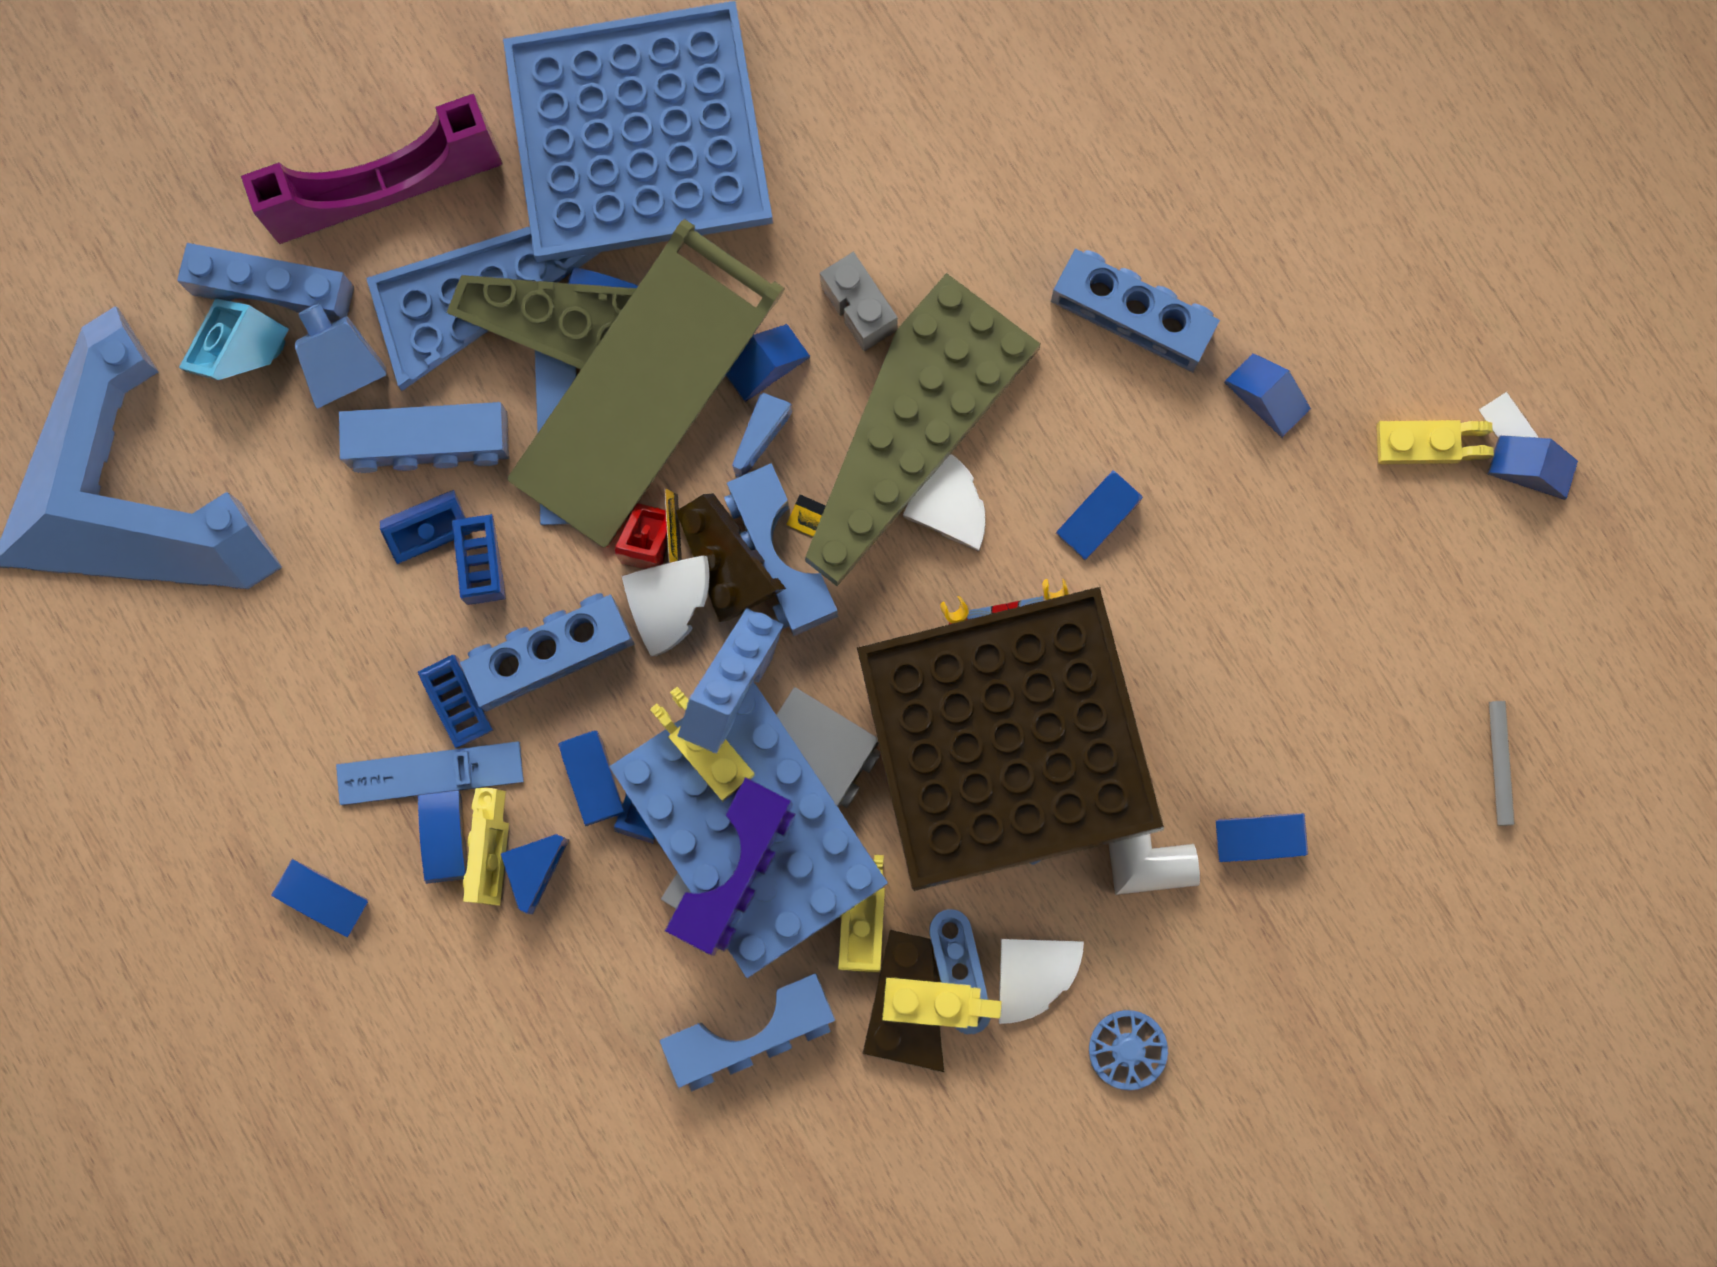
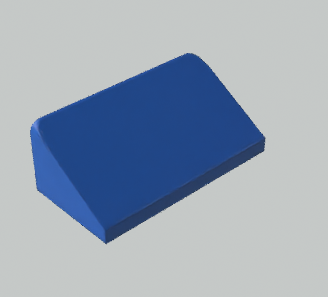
M451 490L380 521V531L396 564H399L454 541L452 520L466 517L455 491Z

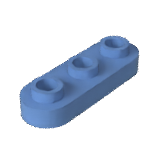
M948 909L941 911L933 918L929 929L941 983L971 985L970 988H981L980 999L989 1000L968 918L957 910ZM946 923H954L957 926L958 934L955 938L948 939L943 935L942 928ZM958 963L964 964L968 969V974L963 980H957L952 975V968ZM978 1016V1027L955 1028L964 1034H976L987 1027L991 1018Z

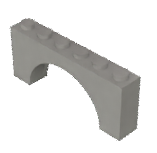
M794 687L779 710L777 717L837 807L839 808L842 805L848 808L860 789L854 783L861 771L864 770L870 773L881 755V751L876 749L879 744L878 738ZM678 872L661 900L675 909L678 907L684 893H691Z

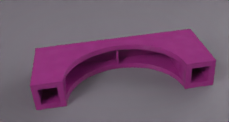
M473 93L436 106L435 120L424 134L402 149L375 161L328 172H300L286 168L278 162L242 175L241 179L253 213L280 245L503 165L491 129Z

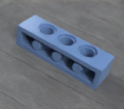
M1075 248L1053 289L1050 302L1194 372L1220 321L1213 317V312L1202 305H1189L1177 299L1176 293L1166 287L1156 286L1154 288L1142 282V278L1130 269L1120 268L1118 270L1106 264V260L1093 251L1085 250L1082 252ZM1094 283H1103L1108 286L1111 293L1106 296H1098L1091 291L1090 286ZM1133 300L1139 301L1145 306L1146 312L1134 314L1128 310L1126 303ZM1167 318L1176 319L1181 324L1182 330L1170 332L1165 329L1162 321Z
M602 593L592 595L581 601V608L568 614H566L565 610L557 611L543 619L544 624L530 631L528 627L517 629L505 636L506 642L495 647L485 644L468 652L469 658L461 661L460 665L478 706L487 712L635 645L612 595L610 594L606 597ZM584 623L592 624L594 626L592 638L586 642L575 641V629ZM545 640L555 641V654L549 659H539L537 648L540 643ZM508 657H516L519 662L517 671L508 677L501 676L499 670L501 662Z

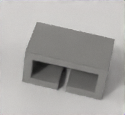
M854 252L820 272L822 290L840 316L844 314L846 326L863 351L868 350L896 332L897 315Z

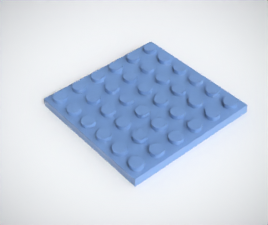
M736 1L503 39L533 252L537 263L669 241L674 230L683 219L695 225L694 230L701 235L773 224Z

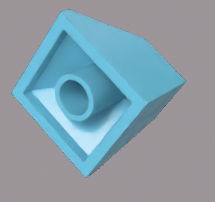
M216 298L179 368L188 373L221 380L270 365L272 360L282 352L285 345L284 338L289 329L250 305Z

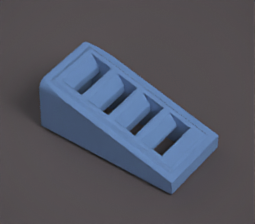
M766 393L760 394L732 464L735 476L741 477L750 471L790 418L792 413L791 403Z

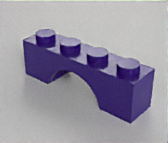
M745 777L725 815L735 827L740 840L741 853L735 872L723 885L712 891L704 893L685 892L665 932L709 955L715 956L718 949L725 952L736 931V928L730 926L738 910L745 913L756 893V890L751 888V885L757 873L765 875L775 857L776 852L770 849L778 834L783 837L787 834L796 814L790 811L793 806L791 800Z

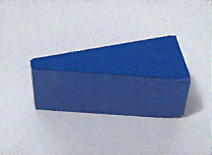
M1113 470L1058 529L1056 534L1086 560L1139 505L1143 497Z
M591 731L560 742L558 744L585 826L624 814L625 811L614 775L609 767L610 762L598 731Z

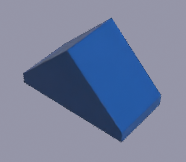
M788 324L754 334L726 374V377L744 402H746L810 358V355Z
M1254 353L1224 382L1281 438L1311 409L1288 369Z
M1500 435L1487 475L1565 500L1569 493L1578 460L1551 438Z
M555 834L501 853L520 911L527 914L534 913L565 851L569 839Z

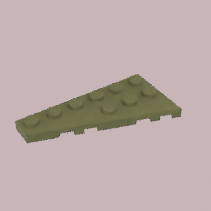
M461 275L446 313L582 369L636 288Z

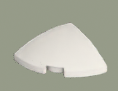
M950 454L911 499L903 516L908 520L940 532L942 536L977 551L980 550L985 532L983 500L979 499L973 484L974 478L969 470L955 456Z
M707 556L675 561L622 576L634 621L651 656H658L672 649L693 629L687 623L693 616L695 608L704 607L709 588Z
M1001 939L999 1001H1002L999 1024L1024 1021L1049 1009L1048 1005L1063 990L1067 991L1076 977L1081 964L1084 942Z

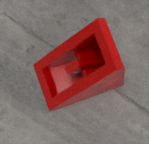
M639 503L635 506L615 546V555L621 564L644 570L663 565L668 546L666 510Z

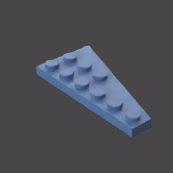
M529 226L366 278L400 390L403 391L489 331L446 313L461 275L558 283L571 273L573 267H581L599 253L537 263L534 257Z

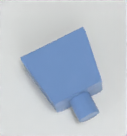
M321 304L311 306L298 314L308 335L296 340L295 349L317 409L387 375L386 366L347 316L330 323Z

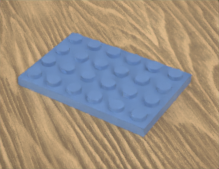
M754 681L740 706L726 740L755 773V776L750 780L791 800L793 806L790 811L796 815L787 834L784 837L778 834L770 849L775 851L776 854L765 875L757 873L751 885V888L755 889L756 893L745 913L738 910L730 925L736 928V931L727 949L746 978H749L888 884ZM683 718L674 723L677 728L681 726ZM665 729L609 767L690 892H709L729 880L739 863L741 853L739 836L733 824L725 816L738 790L722 802L668 737L670 734Z

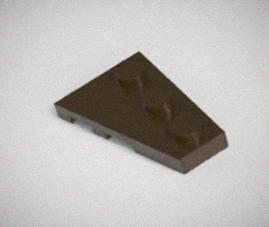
M714 493L702 494L676 510L693 557L707 556L708 595L719 622L730 621L744 613L746 608L751 609L786 589L779 578H772L762 564L765 560L759 552L748 547L740 536V527Z
M890 930L862 1054L944 1072L939 1025L883 1020L886 978L935 982L931 939Z

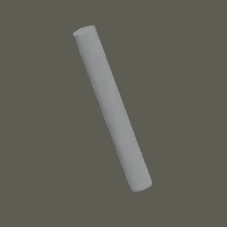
M1506 701L1489 702L1497 826L1515 825Z

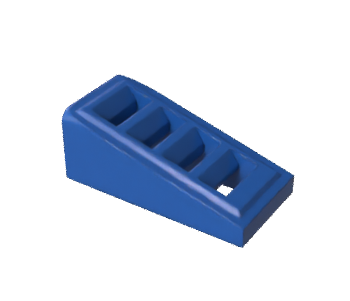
M489 514L452 520L459 590L462 601L467 605L506 599L494 516ZM485 531L486 537L465 540L464 537L465 533ZM487 547L488 553L467 556V550ZM489 564L490 570L470 573L469 567ZM491 581V585L472 587V583Z
M451 655L417 673L454 747L457 749L494 730L485 711L477 704L460 665V659L456 655ZM451 671L454 672L456 677L436 686L435 679ZM461 686L462 693L443 701L441 695ZM467 701L469 702L470 708L452 717L450 716L449 710ZM474 716L477 717L478 723L460 732L457 731L455 725Z

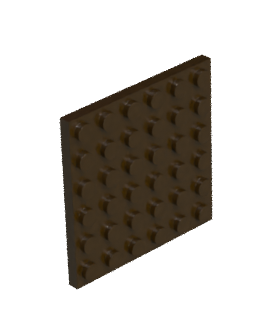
M1100 587L857 647L913 891L1164 830Z

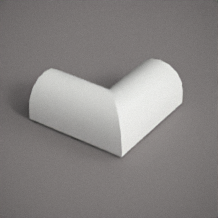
M1150 834L1109 843L1115 895L1198 886L1200 884L1198 855L1194 844L1152 848Z

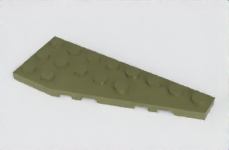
M947 273L896 330L805 556L806 563L836 586L843 581L1040 349L1041 343Z

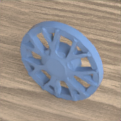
M1123 1010L1106 1016L1097 1024L1089 1041V1057L1093 1069L1104 1082L1118 1089L1136 1090L1148 1086L1160 1076L1167 1062L1168 1045L1164 1032L1152 1018L1138 1011ZM1117 1018H1131V1033H1120ZM1135 1018L1142 1020L1138 1025L1135 1024ZM1112 1020H1114V1028L1107 1025ZM1146 1022L1155 1032L1143 1042L1136 1033ZM1104 1027L1117 1036L1112 1046L1097 1039ZM1158 1036L1160 1043L1153 1042V1039ZM1096 1043L1102 1045V1049L1095 1051ZM1145 1046H1161L1160 1060L1145 1058ZM1111 1051L1115 1061L1100 1067L1096 1054ZM1141 1061L1145 1063L1152 1073L1142 1081L1134 1070V1066L1141 1063ZM1151 1063H1158L1155 1070L1152 1068ZM1118 1065L1129 1068L1125 1083L1113 1080ZM1110 1068L1111 1073L1109 1076H1107L1104 1073V1070ZM1132 1076L1135 1078L1137 1083H1130V1079Z

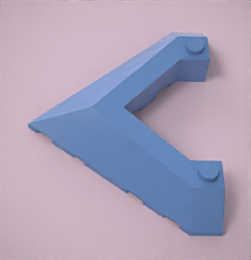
M117 306L81 328L1 536L0 568H24L33 571L67 574L69 572L90 576L147 581L160 580L181 584L217 585L249 589L281 569L282 566L243 504L230 493L222 494L192 514L99 495L101 486L98 483L103 464L108 461L115 434L112 429L118 408L121 409L124 395L159 372Z

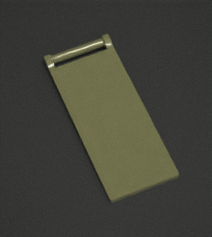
M683 219L676 227L663 251L508 476L510 483L601 547L609 546L785 290L783 286L775 281L771 284L694 230L695 225L686 219ZM684 244L688 245L762 297L757 307H754L678 254V251Z

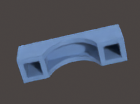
M186 243L177 279L191 295L214 300L216 298L227 301L238 298L254 299L280 305L298 313L316 304H321L330 322L337 321L348 315L354 286L343 272Z
M772 463L727 482L730 495L724 497L733 519L741 516L747 530L740 533V536L751 550L759 552L765 560L762 565L771 577L779 578L786 588L776 594L779 604L772 607L778 622L784 624L782 629L790 627L793 636H796L837 618V608L820 573H803L790 568L778 557L773 548L775 527L782 515L789 509V503Z
M748 608L745 609L689 698L677 737L717 754L732 728L752 682L759 683L771 663L784 626L783 623L771 619L766 614L758 613Z
M817 973L776 990L774 1014L768 1025L752 1038L739 1041L727 1040L712 1033L702 1023H698L659 1041L678 1088L688 1084L692 1092L715 1082L712 1073L727 1067L731 1075L752 1066L753 1062L750 1057L766 1051L768 1057L771 1058L792 1049L789 1041L805 1034L807 1041L831 1032L828 1024L836 1019Z

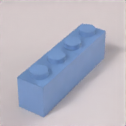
M501 402L340 411V460L349 468H353V471L357 473L376 472L377 466H393L395 470L410 471L417 469L418 464L433 463V466L436 468H454L458 466V462L474 461V464L478 466L498 464V459H509L508 412Z

